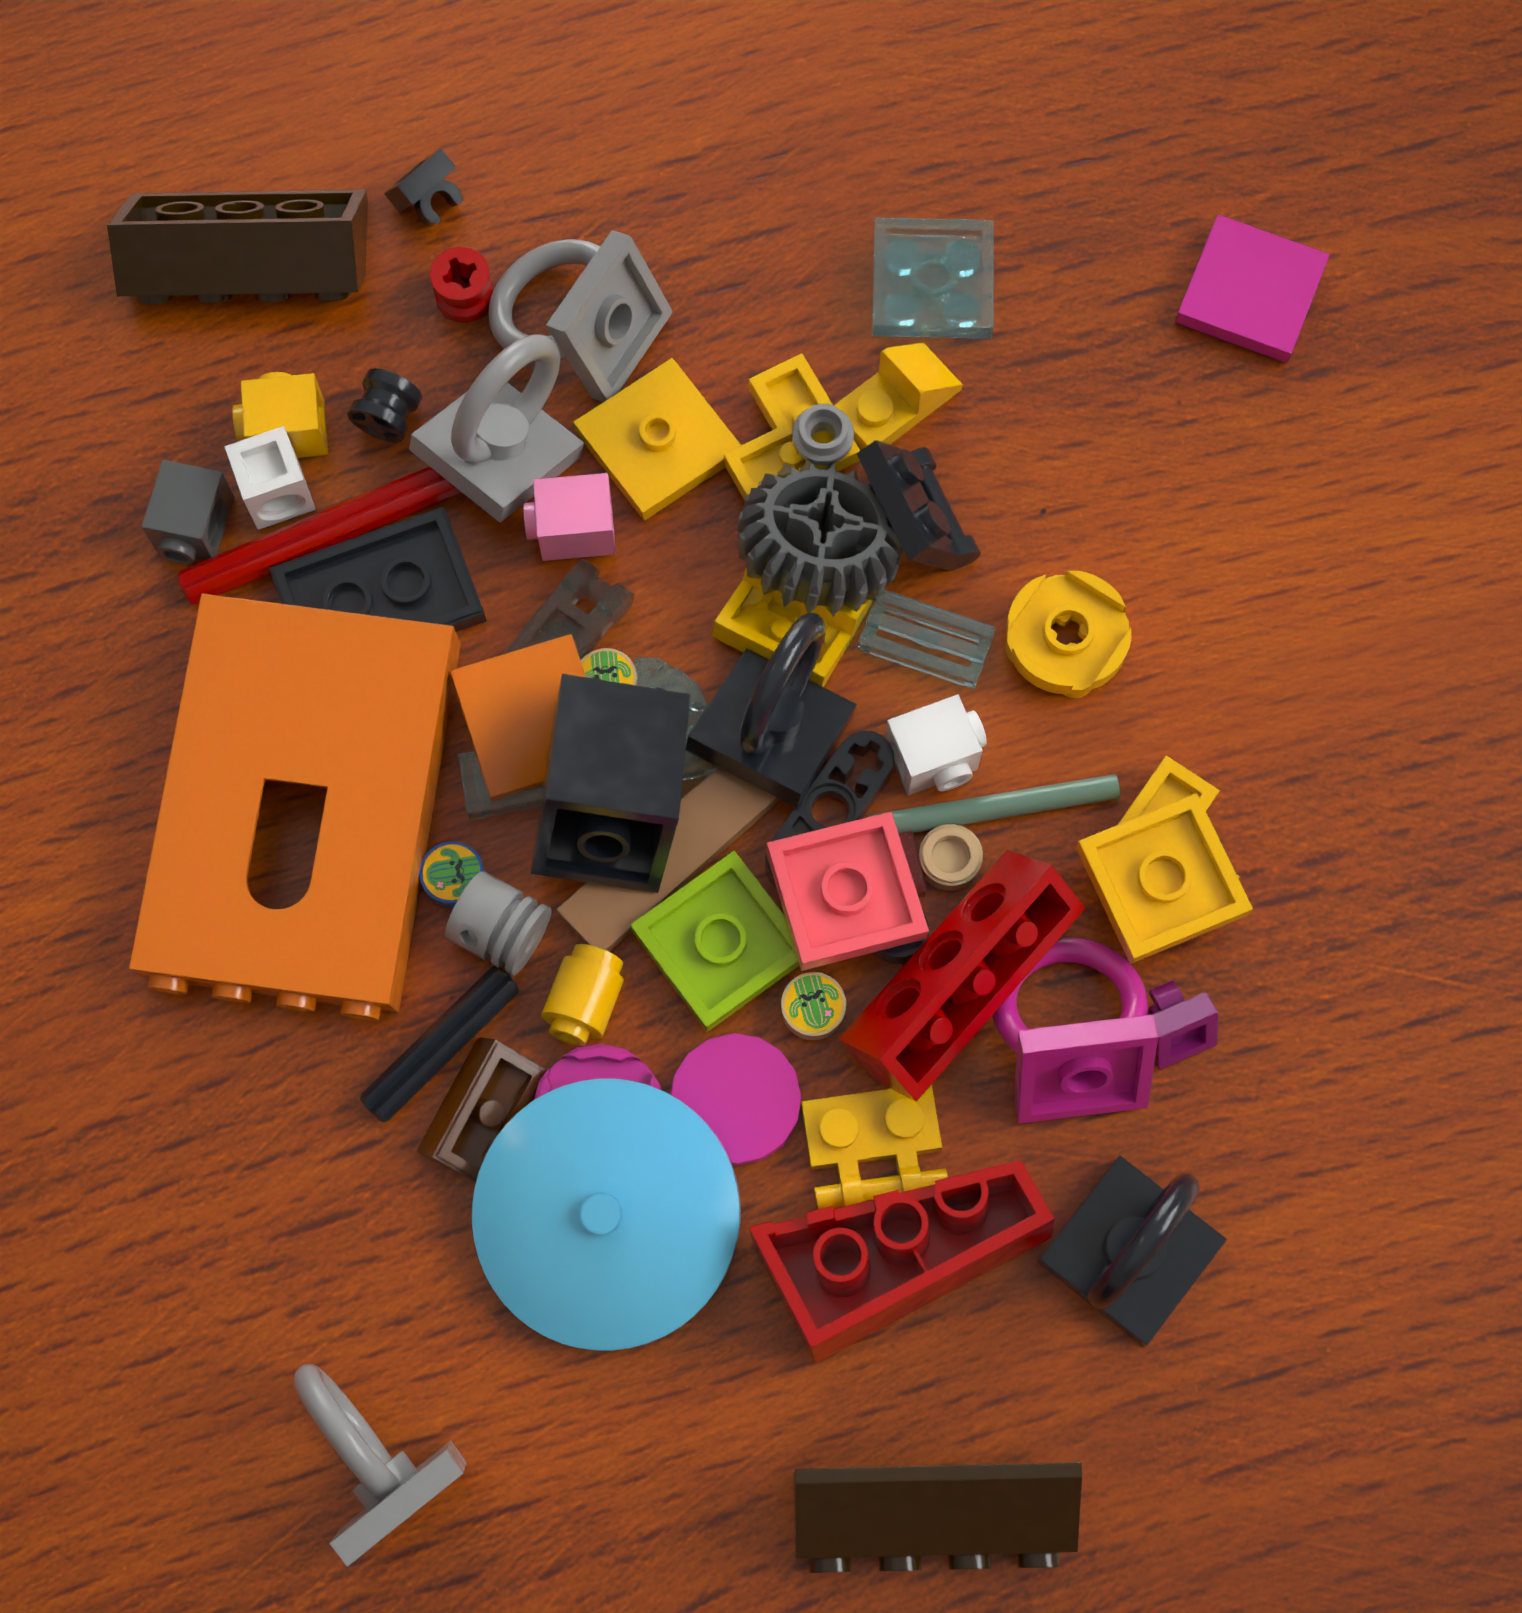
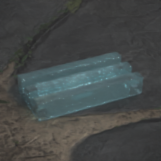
M884 589L883 593L874 601L872 610L870 609L866 626L858 641L857 650L975 690L996 627ZM886 611L894 615L977 642L978 644L974 645L962 641L960 639L886 615L884 613ZM878 629L913 640L917 644L971 660V664L969 667L878 637L876 634Z

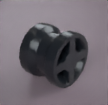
M378 368L369 369L362 381L364 388L363 396L361 399L354 400L347 413L348 419L360 430L377 439L392 443L401 442L408 430L405 420L408 413L416 411L423 398L422 393L414 384L396 373Z

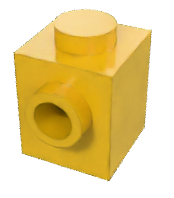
M270 372L260 376L258 379L241 381L242 404L233 405L232 409L234 430L238 442L284 426L297 458L328 455L325 400L314 373L290 375L284 372Z

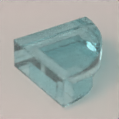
M651 657L634 658L639 686L659 687L667 691L690 694L688 716L704 713L707 708L704 695L699 685L692 678H689L681 670L666 664V661Z

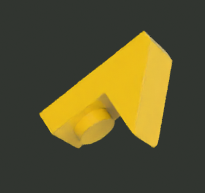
M924 343L889 347L880 353L879 372L834 406L843 411L851 420L854 428V441L862 450L875 440L890 445L960 392L963 384Z

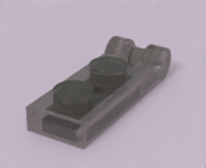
M582 559L570 570L503 654L572 634L581 660L594 649L610 627L620 621L626 614L634 600V593L619 583L611 586L599 577L600 570ZM584 597L596 604L589 615L575 606L578 600H582Z

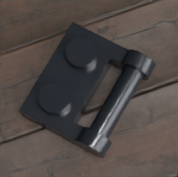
M875 440L856 453L909 560L954 571L973 563L979 558L981 552L974 538L971 535L965 536L933 472L937 464L928 448L922 447L908 451L905 448L901 449Z

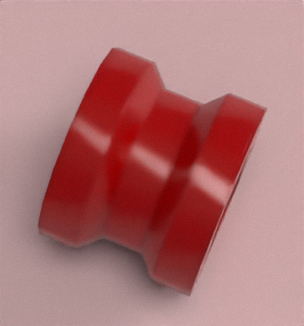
M458 246L446 249L439 254L432 263L430 270V279L438 309L445 317L454 322L468 323L479 320L488 313L490 299L494 290L487 260L480 252L469 247ZM461 277L469 278V282H464Z

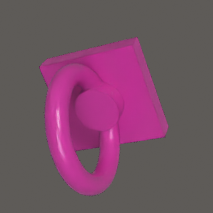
M1060 937L992 1015L999 1034L1006 1044L1017 1053L1013 1102L1018 1124L1148 1108L1158 1034L1153 1014L1148 1015L1147 994L1139 974L1125 958L1102 944L1082 938ZM1055 963H1077L1096 969L1114 984L1121 997L1122 1011L1118 1019L1028 1029L1021 1020L1017 1010V994L1024 980L1036 970Z

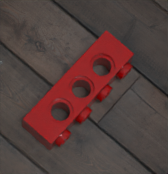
M1006 850L840 1036V1042L875 1081L917 1102L1086 908L1051 864Z

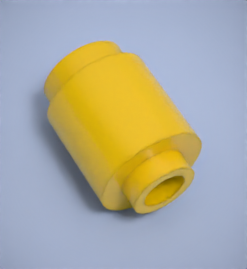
M576 944L571 956L563 958L541 1017L551 1025L549 1033L553 1037L576 1046H585L588 1039H602L624 982L623 977L620 975L623 966L620 958L604 949L587 944Z

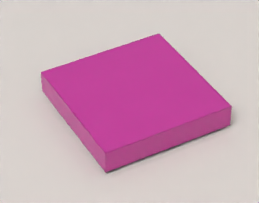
M1218 214L1178 311L1175 323L1288 363L1330 254Z

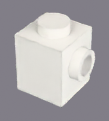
M959 694L887 720L885 739L890 742L894 751V764L908 796L936 786L938 791L956 788L972 779V772L978 770L983 752L982 747L987 746V738L979 716L974 710L966 713Z

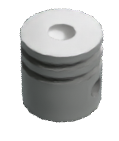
M481 871L472 878L457 900L447 922L444 936L448 941L483 960L491 958L492 965L498 968L505 965V971L514 976L524 968L539 945L550 921L552 910L551 907L545 904L537 907L538 902L533 897L528 896L524 898L522 891L485 871Z

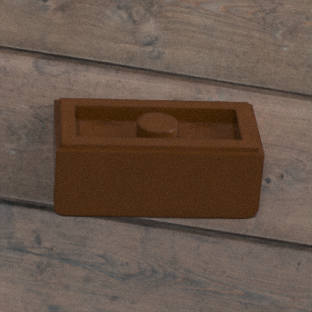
M478 1038L424 1135L417 1152L476 1183L483 1160L493 1141L504 1126L520 1110L532 1102L538 1083L547 1070L496 1039Z

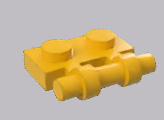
M932 1085L917 1102L893 1089L801 1101L811 1170L837 1167L839 1184L814 1187L817 1210L830 1206L836 1209L873 1200L875 1195L899 1190V1193L934 1185L936 1180L948 1178L946 1168L920 1172L917 1155L940 1152L942 1149ZM895 1158L898 1175L861 1180L858 1168L859 1163Z

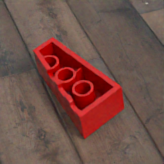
M1017 1160L936 1180L934 1185L901 1193H899V1190L875 1195L873 1200L836 1209L830 1206L806 1212L804 1217L773 1224V1221L749 1226V1231L754 1247L816 1364L1052 1238L1055 1218L1023 1162Z

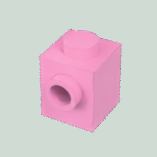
M608 473L533 479L535 502L523 504L527 540L538 539L542 561L616 555Z

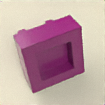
M1173 980L1149 990V995L1155 1004L1149 1008V1012L1151 1015L1153 1014L1158 1034L1154 1062L1158 1070L1217 1045L1218 1011L1206 992L1184 1000L1182 993Z

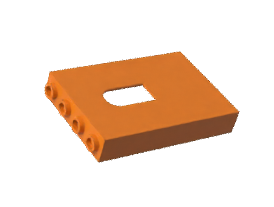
M201 594L129 969L145 979H149L148 989L169 994L186 995L188 985L213 988L212 998L245 1004L251 1003L252 993L276 996L277 1007L301 1012H315L316 1002L341 1005L340 1015L368 1021H379L381 1011L399 1013L421 884V863L426 855L454 689L450 670L457 669L461 647L460 640L453 626ZM265 780L327 788L309 889L298 903L285 909H270L260 905L250 894L247 884Z

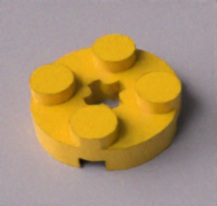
M1066 571L1065 575H1054L1046 579L1045 574L1027 583L1015 597L1006 622L1005 653L1008 659L1014 663L1018 672L1036 687L1047 692L1063 694L1069 698H1081L1086 696L1092 689L1103 686L1112 679L1125 660L1131 644V627L1129 629V620L1125 614L1126 606L1120 594L1110 584L1093 574L1083 571ZM1070 620L1075 621L1080 625L1077 635L1083 641L1079 644L1071 642L1068 645L1062 644L1056 640L1057 633L1051 629V626L1054 623L1066 626Z

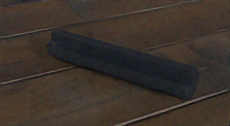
M491 967L361 1093L360 1100L364 1107L381 1122H386L392 1118L518 994L519 988L514 979L502 968Z

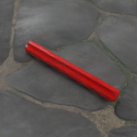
M428 466L180 570L177 574L178 582L190 604L200 603L201 594H222L269 574L270 567L350 540L457 495L461 491Z

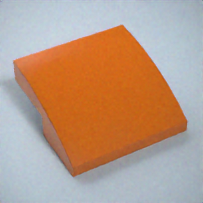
M572 634L450 670L451 681L491 802L544 785L554 711L562 674L586 677Z

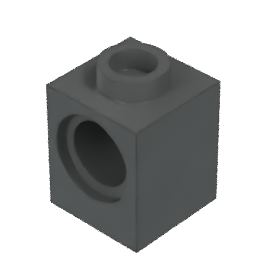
M162 460L142 523V529L161 557L180 564H192L194 559L204 561L218 554L234 500V495L223 472Z

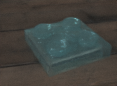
M875 217L873 236L872 336L992 339L994 328V220Z

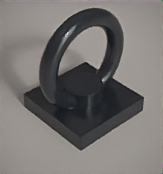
M807 613L799 617L786 632L770 660L746 648L688 735L685 747L686 751L795 807H798L847 728L853 718L857 705L809 680L819 658L826 635V626L823 618L815 613Z
M1120 1155L1037 1262L1142 1347H1145L1227 1239L1189 1210L1200 1188L1195 1176L1189 1173L1179 1174L1163 1189Z

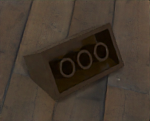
M367 189L132 193L107 224L117 297L136 296V301L142 304L164 303L170 301L173 296L195 295L196 300L202 303L224 302L230 300L232 295L255 294L256 300L262 302L284 301L291 298L292 294L315 293V298L322 301L347 299L351 296V293L359 291L366 275Z
M1081 1462L795 1469L793 1472L795 1559L809 1558L810 1573L852 1572L851 1557H879V1571L921 1570V1556L948 1555L949 1570L991 1569L990 1554L1017 1553L1018 1568L1060 1567L1061 1552H1078L1082 1464Z

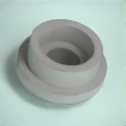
M817 404L806 409L797 417L792 431L793 445L797 453L806 461L809 459L811 463L816 465H830L832 462L836 463L842 460L851 450L854 440V428L849 417L839 408L830 404ZM819 431H826L834 439L830 443H818L812 439V436Z

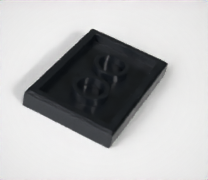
M444 506L269 568L281 604L449 625L454 627L455 632L487 621Z

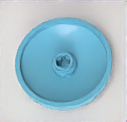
M592 1079L564 1085L547 1092L520 1110L504 1126L489 1148L478 1173L472 1202V1228L477 1255L486 1278L503 1304L518 1319L541 1335L561 1344L595 1351L621 1350L648 1344L668 1335L693 1318L710 1301L728 1273L735 1255L741 1224V1202L735 1172L726 1150L710 1126L694 1110L672 1095L646 1084L622 1079Z

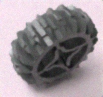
M808 459L800 468V471H797L788 464H784L780 472L777 473V476L765 473L762 481L758 484V488H751L750 494L745 498L743 512L739 515L736 528L739 532L737 537L739 539L737 544L738 558L746 561L747 577L762 578L763 594L778 591L782 593L781 597L784 607L794 600L805 603L807 613H811L817 605L825 606L834 617L842 608V604L857 612L866 599L876 601L878 596L883 593L885 586H889L891 580H894L904 549L871 482L863 484L858 481L857 468L846 475L836 472L833 462L823 470L816 469Z

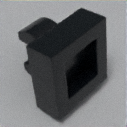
M441 148L426 156L384 193L398 212L415 204L417 217L422 223L430 227L441 220L431 207L430 201L433 194L442 195L451 207L457 206L463 201L459 188L449 181L442 180L456 166Z

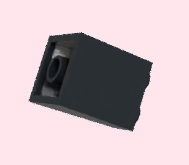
M562 674L554 711L531 874L654 893L659 892L679 821L690 694L667 691L659 687H642L605 681L596 677Z

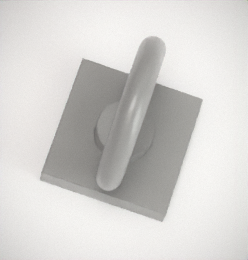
M611 230L601 246L584 240L566 239L550 242L527 252L516 260L501 276L493 290L488 308V319L492 334L499 345L505 349L515 341L528 336L517 329L512 319L514 302L523 287L535 276L549 268L562 264H581L586 266L546 324L551 333L547 337L557 344L560 358H567L591 398L601 402H605L620 391L673 313L632 237Z
M541 334L528 335L510 344L483 369L465 394L411 434L409 450L500 523L534 496L533 479L558 477L581 458L584 442L542 410L555 385L559 372L560 352L557 344L551 338ZM535 361V367L524 391L520 393L508 381L524 366Z
M304 1364L295 1371L293 1383L303 1405L339 1457L361 1482L352 1492L365 1509L341 1527L330 1542V1545L348 1567L464 1473L467 1461L451 1440L418 1467L414 1466L403 1450L394 1457H391L360 1412L322 1369L313 1364Z

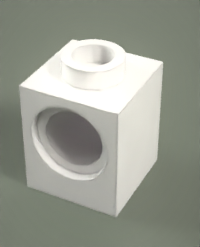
M284 426L224 446L244 503L258 530L316 510L298 458Z

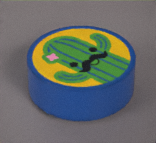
M455 841L444 842L433 847L423 858L420 869V881L427 896L435 904L453 909L472 878L479 872L485 871V868L478 853L469 845Z

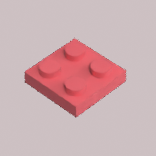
M892 812L767 842L766 854L801 971L927 938L929 929Z

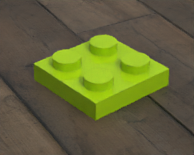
M735 850L630 924L632 933L706 1032L713 1029L799 966L784 914Z

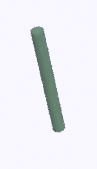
M1116 774L889 812H892L900 836L933 830L938 826L946 824L965 825L1115 800L1120 798V787ZM877 813V814L867 815L866 818H867V817H871V816H875V815H879V814H883V813Z

